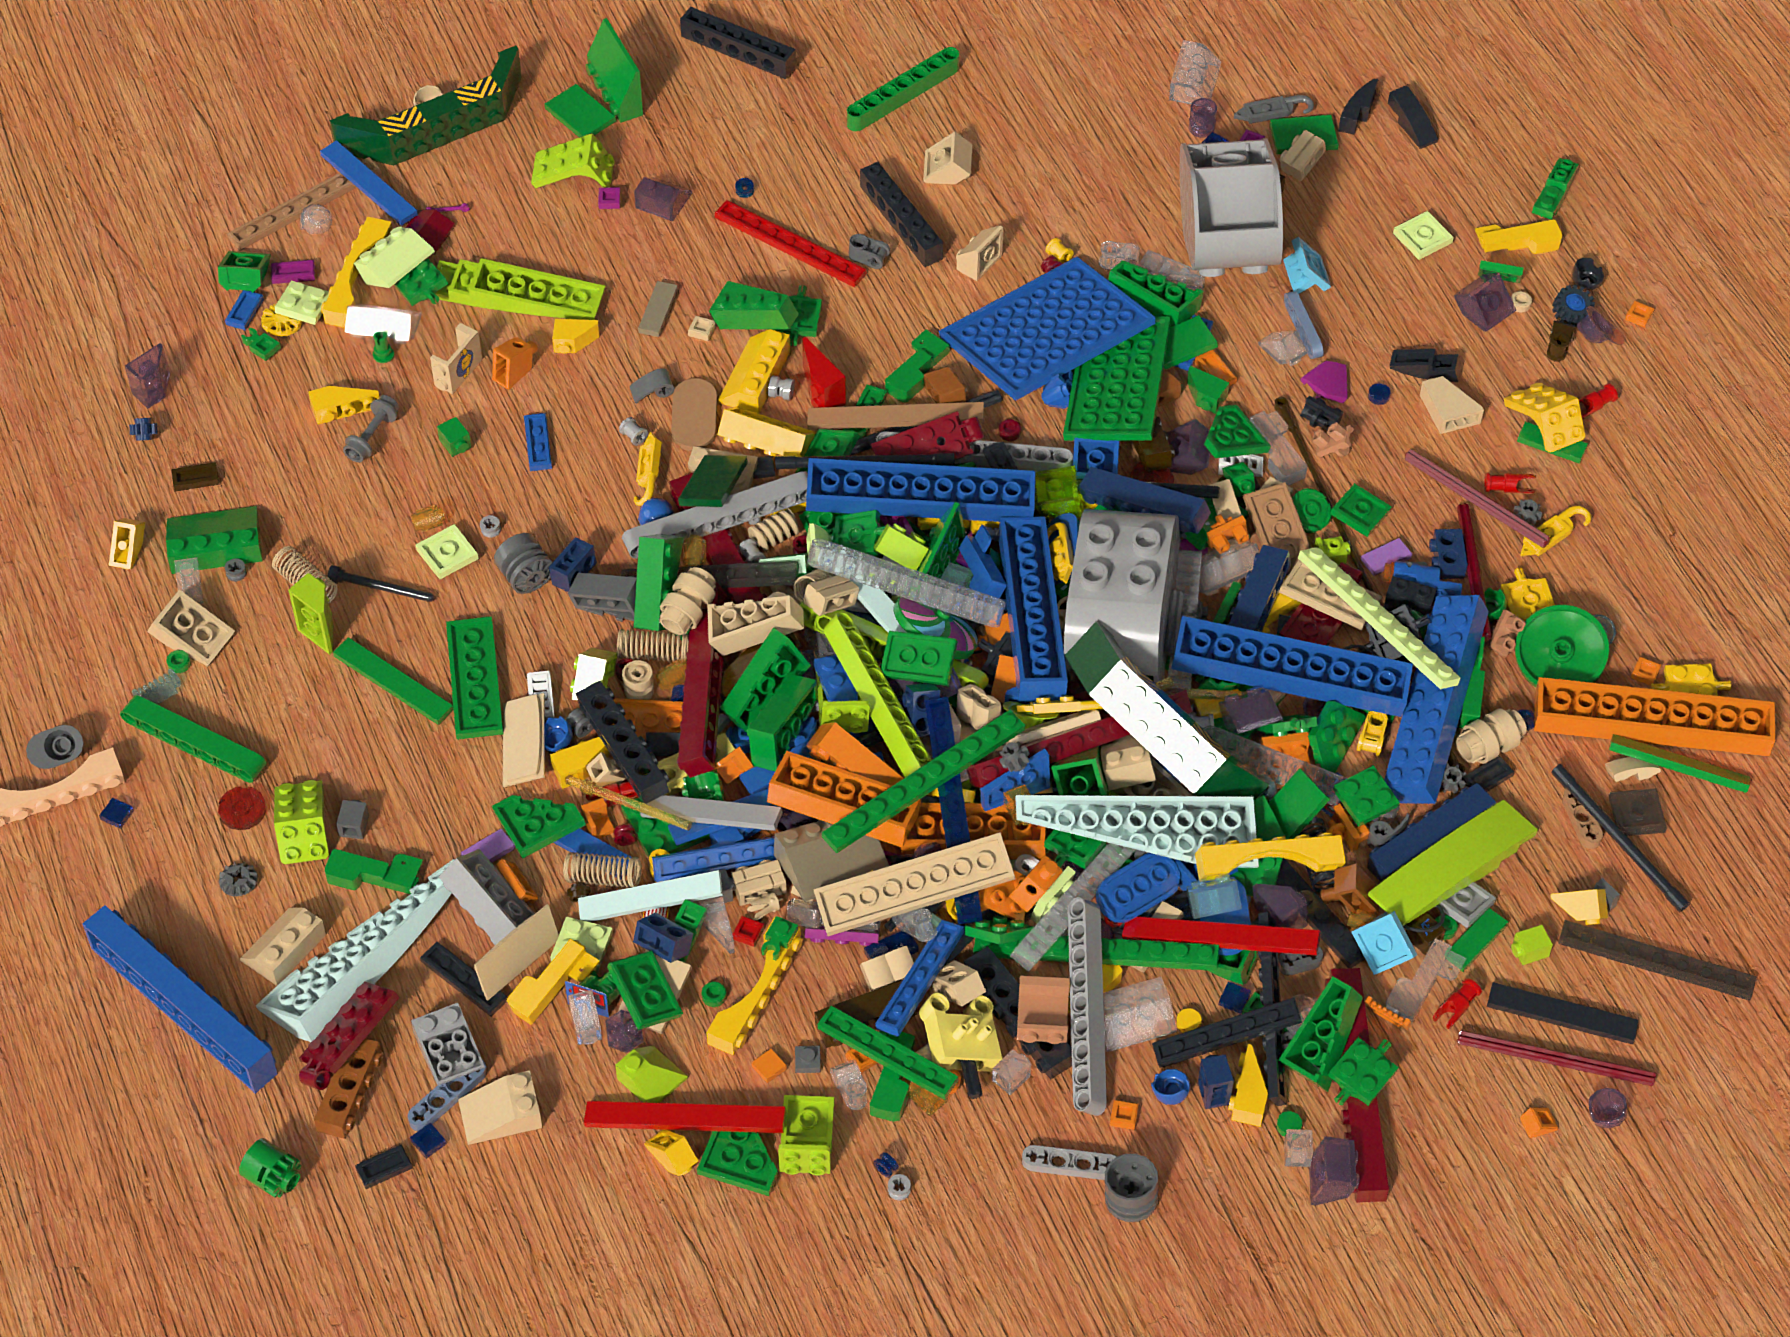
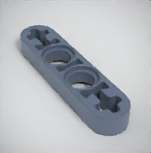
M1296 291L1285 293V307L1310 359L1323 357L1321 340Z
M483 1061L485 1068L480 1069L478 1073L475 1071L436 1086L408 1112L410 1127L415 1131L428 1129L458 1102V1099L468 1094L486 1077L485 1062ZM455 1081H460L464 1084L462 1089L457 1091L450 1089V1085ZM441 1097L445 1100V1103L440 1107H434L431 1104L433 1099ZM416 1116H419V1117L424 1116V1120L421 1121V1120L418 1119V1120L416 1121V1120H415V1117H416Z

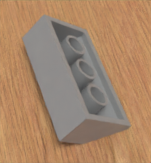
M480 849L456 858L439 876L444 887L453 893L459 900L460 906L471 914L475 923L489 935L494 945L535 914L524 900H519L506 879Z

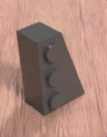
M578 573L568 591V595L577 609L603 616L604 613L614 615L616 620L623 622L624 619L634 621L637 577Z

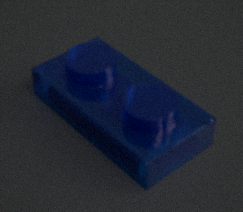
M908 928L879 940L878 943L864 947V953L868 960L904 946L908 947L912 955L919 952V947Z

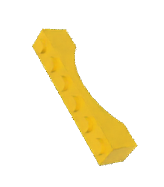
M367 217L365 223L361 224L357 239L353 240L351 251L344 259V266L342 270L338 271L334 286L330 287L327 301H324L321 306V314L324 316L325 324L350 328L357 314L352 289L359 271L354 263L360 259L361 254L370 251L379 240L385 239L391 234L390 232L393 230L391 221Z
M1323 833L1318 835V837L1311 838L1309 835H1299L1295 839L1287 840L1286 837H1276L1272 841H1263V839L1258 838L1249 840L1248 843H1239V841L1233 840L1226 842L1225 845H1216L1214 842L1202 844L1195 853L1199 882L1223 880L1241 864L1265 857H1280L1294 860L1316 872L1332 871L1341 868L1346 863L1341 835L1333 836L1332 833Z
M798 927V931L788 949L780 947V957L776 961L773 960L774 950L766 952L764 970L752 991L740 1002L717 1013L706 1032L708 1045L733 1056L738 1048L741 1049L744 1046L747 1032L750 1028L753 1029L758 1021V1013L761 1009L764 1010L769 1002V994L772 989H777L783 970L787 971L790 967L794 951L798 952L802 946L803 939L801 938L800 927ZM765 934L763 935L764 943L767 942Z

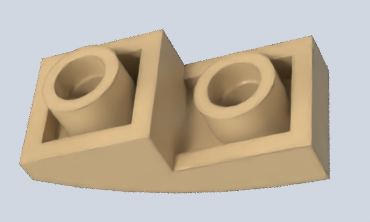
M1632 757L1605 763L1606 771L1615 782L1625 780L1632 775H1635L1641 781L1661 772L1658 765Z

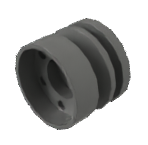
M516 534L504 541L496 550L494 562L517 593H531L541 588L551 578L549 566L553 562L542 550L541 545L532 534Z
M1123 1154L1114 1158L1108 1164L1105 1170V1204L1108 1211L1114 1217L1125 1222H1138L1148 1218L1155 1211L1158 1204V1171L1148 1158L1138 1154Z

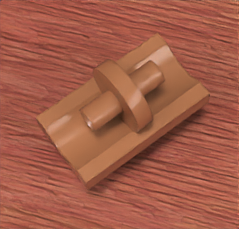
M1336 422L1328 428L1327 434L1321 429L1315 431L1312 442L1318 446L1315 454L1319 457L1329 453H1336L1340 457L1348 455L1349 447L1352 445L1349 441V435L1353 432L1354 428L1351 425L1342 427Z
M1503 610L1496 626H1491L1490 628L1492 635L1486 647L1494 650L1502 657H1507L1509 652H1513L1517 634L1523 631L1526 623L1510 611Z

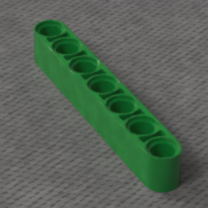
M954 47L944 48L848 106V129L855 132L863 130L957 73L960 55L958 49Z
M134 695L120 712L121 718L129 725L245 782L252 783L267 765L265 759L258 753L141 696Z

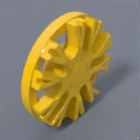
M275 304L263 311L261 324L263 329L269 334L288 336L297 332L302 326V321L275 313Z

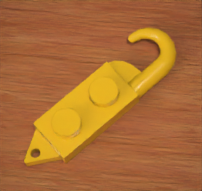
M652 432L649 433L644 445L640 446L636 482L641 487L646 488L640 500L637 496L634 497V503L637 506H642L646 500L652 498L656 477L659 474L662 442Z
M1572 506L1559 515L1553 516L1537 528L1550 536L1549 544L1542 548L1524 537V545L1520 556L1542 555L1571 534L1573 523L1570 517L1575 514L1584 515L1586 520L1583 524L1587 526L1591 521L1590 512L1584 507Z
M1058 522L1051 525L1047 533L1049 540L1050 535L1054 531L1059 530V536L1050 543L1049 548L1053 577L1056 581L1060 580L1066 584L1072 572L1074 557L1068 529L1064 523Z
M1060 696V700L1051 701L1050 697H1038L1036 702L1017 706V712H1032L1034 714L1104 709L1095 700L1079 701L1074 699V696Z

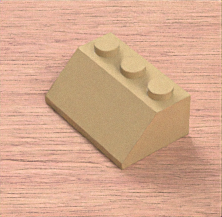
M288 908L240 958V961L277 986L326 936L323 921L305 908Z

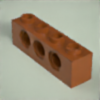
M365 1038L340 1069L333 1074L314 1118L317 1132L345 1139L348 1131L353 1130L357 1110L362 1109L365 1102L364 1094L366 1089L372 1086L374 1081L373 1073L376 1066L379 1067L383 1060V1052H381L378 1041ZM359 1064H364L362 1067H359V1068H356V1067H355V1066H357V1065H359ZM350 1085H354V1086H355V1087H353V1088H351V1089H346V1087H348V1086H350ZM339 1107H346L343 1110H337Z

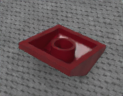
M436 209L418 210V215L412 218L405 228H411L433 247L435 252L432 254L435 255L454 229L455 223Z

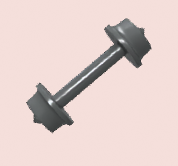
M382 395L377 400L372 401L370 408L375 416L360 437L355 435L347 436L343 452L350 460L360 463L365 458L370 457L372 448L367 442L382 420L386 422H394L396 420L399 405L393 398Z

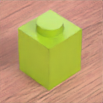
M1539 925L1515 933L1511 949L1514 956L1519 958L1522 965L1549 957L1553 944L1543 925Z

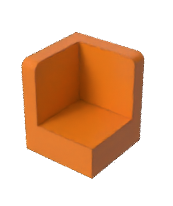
M738 747L715 763V770L724 783L728 784L753 765L741 748Z
M603 798L581 806L582 817L585 820L589 834L599 839L614 833V827L608 817L607 805Z

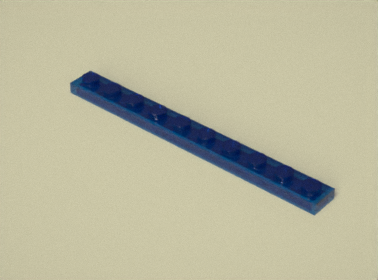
M948 697L924 700L933 759L955 746ZM959 773L938 787L947 849L970 842ZM978 891L954 898L958 924L983 921Z

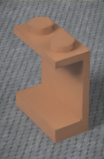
M1020 976L1017 1040H1023L1028 1043L1035 1041L1049 1042L1051 1044L1067 1043L1070 978Z

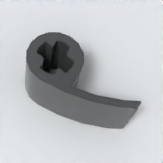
M660 368L636 380L630 385V390L634 402L637 404L652 392H655L660 398L670 396L674 392V385L669 371Z
M1407 813L1401 824L1394 830L1384 821H1376L1371 824L1367 839L1369 848L1372 850L1376 847L1381 848L1387 844L1392 836L1403 833L1408 826L1410 815Z

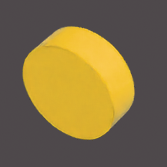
M1191 1008L1181 1010L1177 1015V1028L1182 1033L1200 1028L1201 1015Z

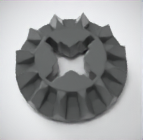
M234 861L233 865H225L224 871L219 873L220 878L218 882L224 893L230 896H243L255 888L258 875L253 865L250 866L245 861L243 863ZM241 873L243 879H238L234 884L233 877H237Z

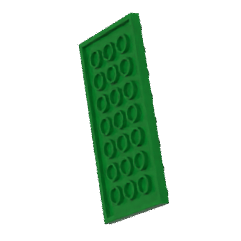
M1170 316L1155 317L1156 324L1075 368L1063 431L1064 441H1074V438L1101 441L1152 440L1171 326Z

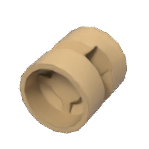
M641 660L629 662L622 670L626 698L650 700L654 694L651 666Z

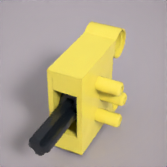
M933 993L919 1010L920 1018L925 1024L933 1063L946 1070H962L968 1096L971 1099L979 1098L983 1093L978 1071L992 1072L1003 1060L992 1016L993 1004L989 998L980 995L972 1000L963 1014H946L950 1007L948 999L941 993Z

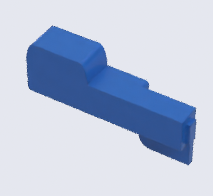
M981 525L974 537L966 535L958 549L974 575L969 587L976 600L994 606L1007 584L991 556L985 553L991 544V536L985 525Z

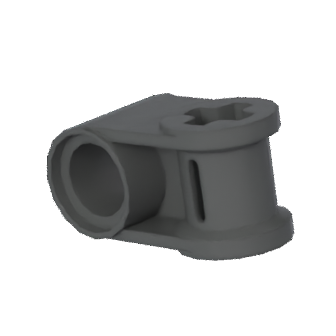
M863 234L852 235L849 240V258L854 262L862 263L873 269L882 268L884 258L891 252L889 245L883 241L866 237Z

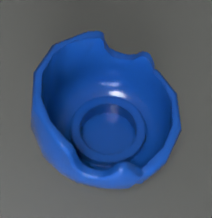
M651 498L646 500L641 506L638 521L640 525L673 515L674 510L667 500Z
M559 716V718L549 717L545 723V750L556 752L567 748L573 738L571 726L562 716Z
M1166 1069L1155 1075L1151 1087L1158 1101L1165 1105H1176L1188 1096L1190 1080L1185 1073L1177 1069Z

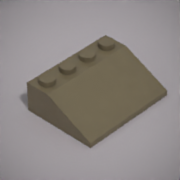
M820 820L775 833L774 856L805 902L816 898L813 889L866 874L872 870L876 871L889 867L879 840L865 835L836 854L822 838V832L833 824Z

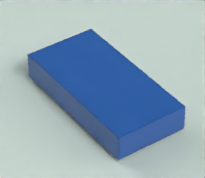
M243 290L225 319L226 325L246 330L264 300L263 295Z

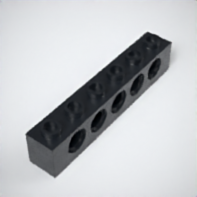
M691 6L680 18L681 37L784 79H787L796 67V49Z
M876 162L860 169V187L921 264L927 267L943 260L942 240L880 163Z
M598 681L576 692L579 707L643 805L668 793L667 782H669L667 773L664 769L659 770L653 752H647L645 740L641 735L637 737L631 719L626 720L624 717L626 715L620 703L616 704L614 702L615 697L609 687L605 688L602 682Z
M987 946L964 960V965L978 971L986 990L982 996H986L991 1000L994 1016L1005 1023L1008 1033L1013 1038H1017L1018 1015L1012 1013L1018 1012L1019 983ZM985 977H991V978H993V979H991V980H986V979H984V978H985ZM1003 994L1007 997H999L998 995ZM1019 1040L1024 1053L1032 1056L1038 1070L1042 1074L1046 1073L1050 1080L1072 1067V1047L1068 1043L1051 1044L1042 1041L1028 1043ZM1042 1048H1049V1049H1051V1050H1050V1051H1044V1050H1042Z

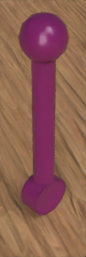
M463 203L461 206L441 208L427 207L425 210L436 209L438 212L462 210L467 212L469 211V204Z

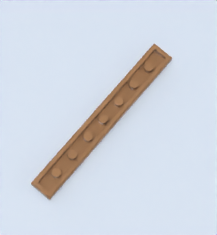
M370 157L361 161L377 176L381 175V169ZM338 173L227 233L228 239L240 251L357 187L341 173Z
M984 402L808 408L807 426L808 430L919 426L956 411L959 412L961 422L977 416L980 424H984Z

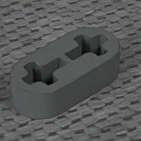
M1318 947L1317 955H1312L1313 957L1316 956L1315 960H1312L1311 957H1307L1305 954L1281 953L1278 958L1279 971L1289 976L1316 969L1321 965L1323 951ZM1285 960L1293 963V966H1289L1288 963H1285Z

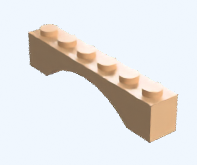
M113 748L90 755L84 764L73 774L53 785L26 791L0 788V827L124 783L125 780Z

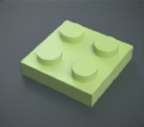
M1428 211L1394 227L1393 234L1418 260L1453 243L1454 238Z
M291 280L275 306V313L316 325L322 315L321 306L324 301H327L329 292Z
M455 524L416 544L417 552L439 580L478 560V553Z
M1068 866L1038 900L1030 917L1036 924L1043 918L1047 920L1055 911L1054 907L1058 902L1060 904L1063 903L1068 897L1069 890L1075 883L1072 879L1076 872Z
M566 917L551 954V962L569 939H572L584 945L586 952L600 961L593 970L598 973L612 937L613 929Z

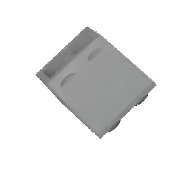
M458 1003L411 1020L414 1036L437 1086L485 1068Z

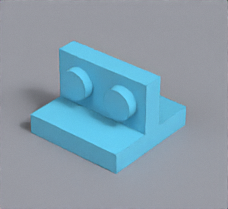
M1300 237L1292 240L1295 252L1283 259L1293 291L1300 294L1314 284L1323 291L1329 289L1331 284L1321 255Z
M1395 911L1389 914L1387 912L1381 914L1373 921L1351 931L1374 975L1417 956Z

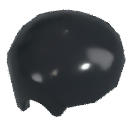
M1583 257L1577 259L1572 270L1574 283L1579 287H1584L1585 290H1594L1600 287L1605 276L1602 272V267H1595L1592 258Z

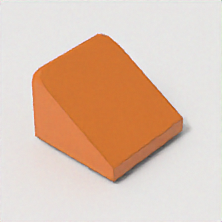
M1530 1107L1520 1117L1530 1138L1558 1130V1126L1549 1108Z

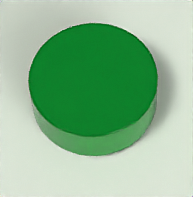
M183 650L171 652L166 659L168 668L173 673H183L191 665L189 654Z
M1442 915L1435 918V920L1438 923L1440 922ZM1445 915L1444 923L1441 926L1446 929L1443 940H1448L1456 935L1458 924L1455 919Z
M709 982L702 988V1000L707 1006L718 1007L725 1002L726 989L721 983Z
M1292 1111L1281 1113L1277 1119V1131L1287 1138L1297 1136L1302 1128L1301 1117Z

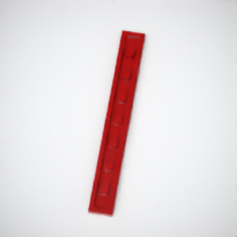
M728 200L715 212L716 219L854 288L866 275L865 268Z
M1136 917L1129 922H1125L1122 938L1126 940L1219 945V948L1305 955H1317L1321 936L1320 930L1148 917Z
M587 1101L584 1126L592 1128L784 1133L786 1107Z

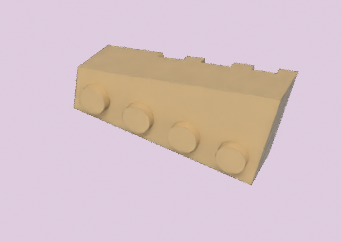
M790 595L763 598L762 601L758 602L745 600L744 603L740 604L726 602L722 606L708 604L709 644L722 656L763 643L773 627L783 635L804 629L803 608Z

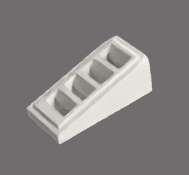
M1243 455L1219 458L1218 475H1223L1222 468L1234 465L1235 462L1248 463V468L1253 472L1254 477H1263V457ZM1252 463L1257 464L1256 469L1252 468Z
M550 671L528 673L529 696L544 693L545 699H548L545 700V707H549V709L545 710V720L549 717L554 718Z

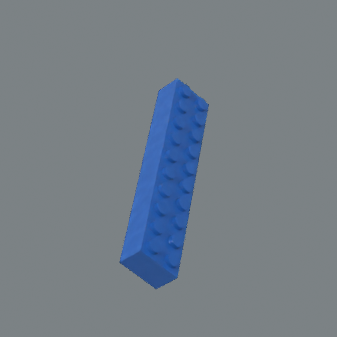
M809 458L806 511L853 514L877 510L880 515L940 519L957 502L960 504L963 520L1000 522V517H1033L1035 471Z
M1000 517L998 538L1003 579L1007 584L1005 595L1018 701H1036L1038 697H1050L1051 701L1060 700V696H1066L1068 679L1045 517Z
M1480 595L1436 596L1430 617L1432 623L1428 624L1423 644L1447 666L1451 667L1460 677L1458 686L1440 689L1416 667L1407 704L1402 715L1384 781L1400 803L1436 804L1489 612Z
M1182 616L1171 669L1326 702L1336 701L1345 706L1402 717L1407 704L1413 664Z
M104 905L82 923L90 947L95 953L255 1094L278 1074L275 1066L276 1060L272 1056L271 1052L273 1049L270 1044L264 1039L260 1041L251 1027L248 1025L243 1026L239 1023L238 1017L231 1010L226 1011L223 1009L221 1002L212 995L210 997L207 995L204 987L198 981H191L189 975L182 967H175L172 964L171 958L166 953H159L149 938L143 939L133 924L127 925L117 910L111 911Z

